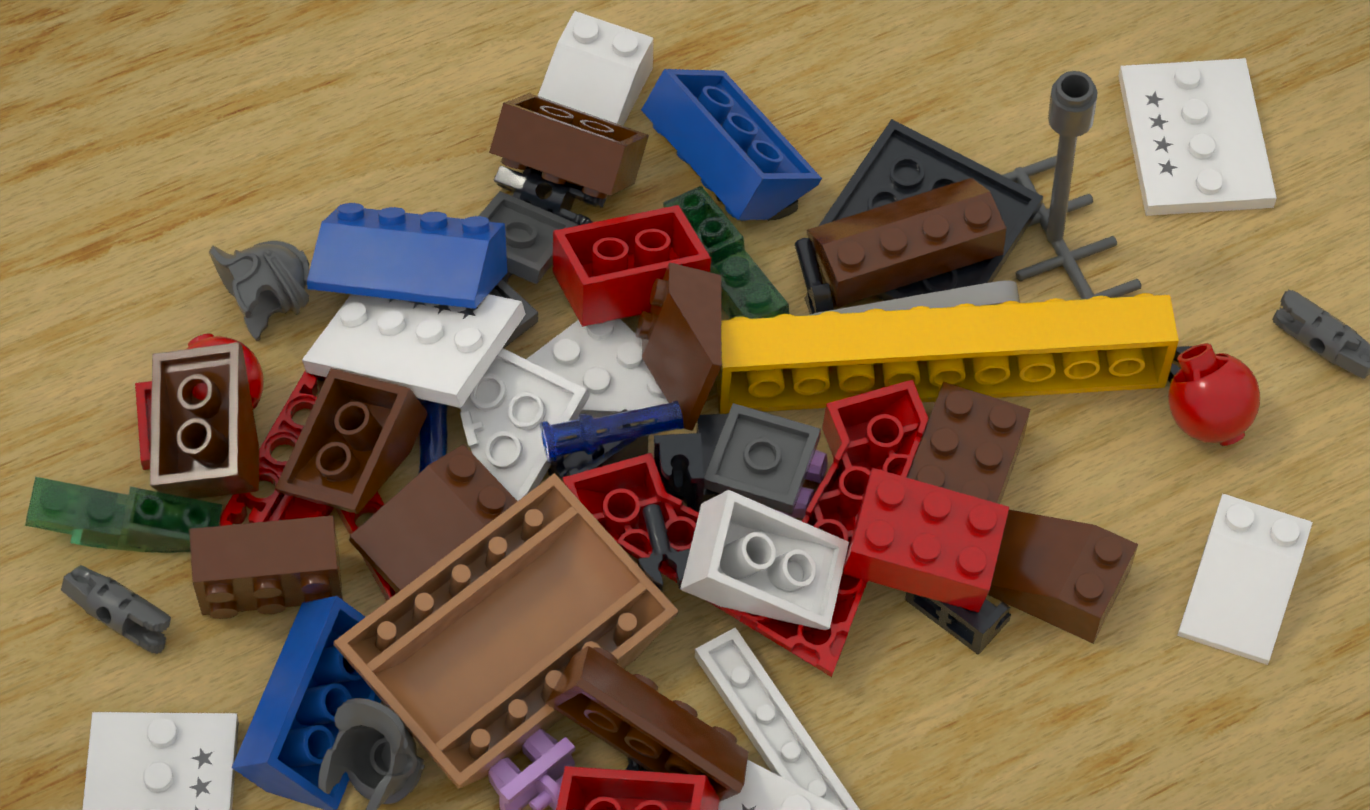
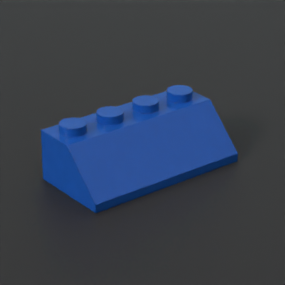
M664 69L641 109L653 123L655 131L671 143L677 150L678 157L693 168L701 177L702 184L715 193L725 205L728 214L735 219L741 221L768 220L818 186L822 180L819 174L725 71Z
M345 203L338 206L321 222L307 278V289L476 309L508 273L505 223L489 222L488 218L482 216L459 219L447 217L442 212L413 214L405 213L404 209L398 207L376 210L366 209L359 203Z
M338 596L303 602L232 765V769L268 793L323 810L338 809L350 780L347 772H344L340 782L332 788L330 794H326L319 789L318 780L321 763L326 751L333 748L339 733L334 720L337 709L347 700L354 698L369 699L378 703L382 701L334 646L336 639L365 618L364 615Z

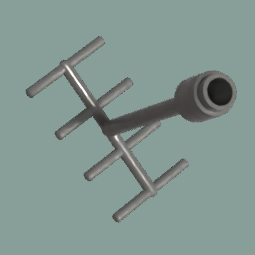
M1069 71L1062 74L1052 85L1048 121L1051 128L1059 134L1057 155L1023 168L1017 167L1014 171L1003 174L1004 177L1014 182L1017 181L1018 184L1038 193L1029 176L1055 167L1050 208L1046 209L1044 203H1042L1041 208L1028 227L1040 223L1046 234L1047 241L1051 243L1057 256L1016 271V277L1019 281H1023L1063 266L1081 297L1080 300L1090 299L1095 296L1117 298L1141 289L1139 279H1134L1094 294L1076 263L1079 259L1115 247L1117 245L1116 238L1110 236L1072 251L1069 250L1063 239L1067 213L1093 203L1091 194H1086L1070 201L1069 194L1077 137L1087 133L1093 126L1098 94L1096 85L1087 74L1080 71Z

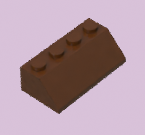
M969 178L808 229L807 236L812 240L816 258L826 282L829 283L837 307L1002 255L1004 253L1007 228L991 192L973 178Z
M587 646L572 656L546 704L649 772L706 775L720 801L741 792L745 782L749 752L736 744L737 738L732 733L721 727L709 726L697 718V711L690 705L679 700L671 701L657 691L658 686L652 680L640 674L632 675L617 665L618 659L613 654L602 648Z

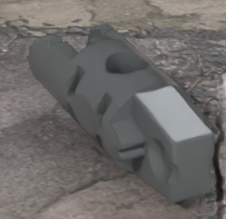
M1289 289L1285 291L1280 301L1283 308L1277 309L1272 319L1273 323L1333 365L1336 364L1362 379L1369 376L1370 344L1357 334V331L1298 292Z
M82 565L64 576L61 591L82 607L87 614L151 653H162V650L165 648L166 637L161 632L167 630V627L170 626L171 617L169 614H166L160 608L111 577L101 575Z

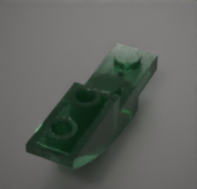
M702 186L663 202L664 208L675 205L680 206L711 257L710 273L721 275V307L730 319L736 316L749 319L774 318L777 315L790 314L787 301L745 251L744 237Z
M35 477L25 526L72 535L70 543L96 548L158 553L191 552L189 529L219 526L223 505L131 486L127 495Z

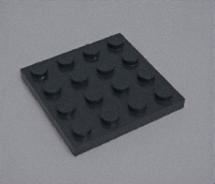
M891 119L819 226L969 178H973L991 192L1007 228L1004 253L874 295L883 301L992 282L1041 208L1043 196Z

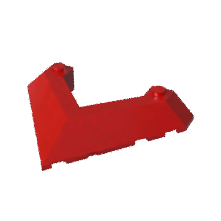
M913 379L826 403L822 430L834 460L810 501L802 522L844 539L850 545L862 495L872 468L903 477L908 476L928 422V416ZM652 453L563 477V483L623 550L638 560L640 558H649L652 554L642 512L643 508L650 504H658L661 507L671 548L677 552L691 548L699 512L682 505L683 500L666 493ZM663 561L662 567L659 570L660 573L677 583L676 572ZM842 574L830 629L827 630L711 604L832 677L868 581Z

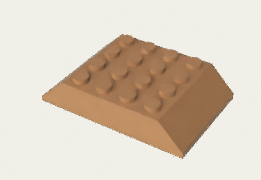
M554 473L336 639L334 646L384 704L399 716L409 733L455 786L460 789L487 777L490 768L501 759L508 757L511 760L523 750L522 745L536 731L542 729L546 732L564 717L563 714L546 704V701L574 654L587 646L602 648L613 654L618 659L617 665L625 669L644 652L678 615L679 610Z

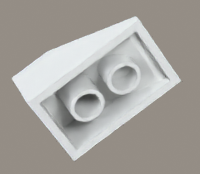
M574 11L556 45L538 96L624 126L653 69V37Z
M727 490L701 504L680 590L720 607L827 630L830 629L849 542Z
M1222 493L1177 636L1268 665L1313 522Z

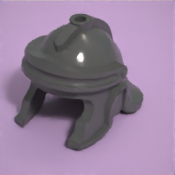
M283 241L262 242L242 251L235 250L234 255L228 254L214 245L211 247L209 254L226 289L235 297L244 315L247 328L256 341L261 339V333L268 327V320L271 315L278 312L286 314L290 309L294 314L298 315L300 308H304L309 302V295L305 288L310 264L303 250L299 251L295 246Z
M362 698L349 699L337 709L334 717L335 726L339 729V733L333 748L326 751L321 763L318 780L319 789L326 794H330L332 788L340 782L344 772H347L354 788L362 796L370 800L366 810H378L381 804H392L400 801L417 786L422 771L425 768L424 759L417 756V746L413 736L404 727L399 716L381 703Z

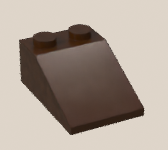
M669 262L663 279L656 278L650 294V305L652 306L649 312L642 311L637 325L636 337L642 338V359L684 429L693 431L722 366L721 275Z
M239 342L152 354L150 486L172 502L259 491V442L243 347ZM197 384H207L208 392L204 400L197 399L192 394V390Z
M331 368L275 487L276 491L358 514L410 454L428 412L408 387Z
M462 444L421 471L350 535L349 542L398 593L510 508L517 500L472 452Z
M1009 510L988 596L1094 644L1131 570L1138 544L1097 525Z

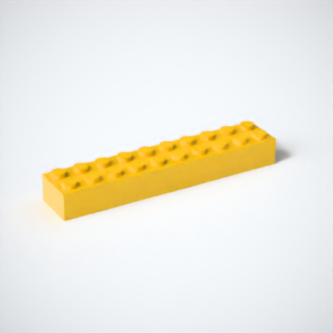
M1142 293L1134 297L1119 298L1095 296L1085 300L1067 301L1053 298L1044 302L1033 303L1006 301L998 305L981 306L965 303L947 308L917 306L909 310L885 311L883 309H870L860 313L843 314L828 311L819 315L808 316L781 314L774 318L749 319L747 317H734L729 320H722V366L716 377L719 414L729 413L733 403L762 412L826 408V403L912 379L922 402H936L943 381L994 398L1165 388L1179 342L1170 295Z

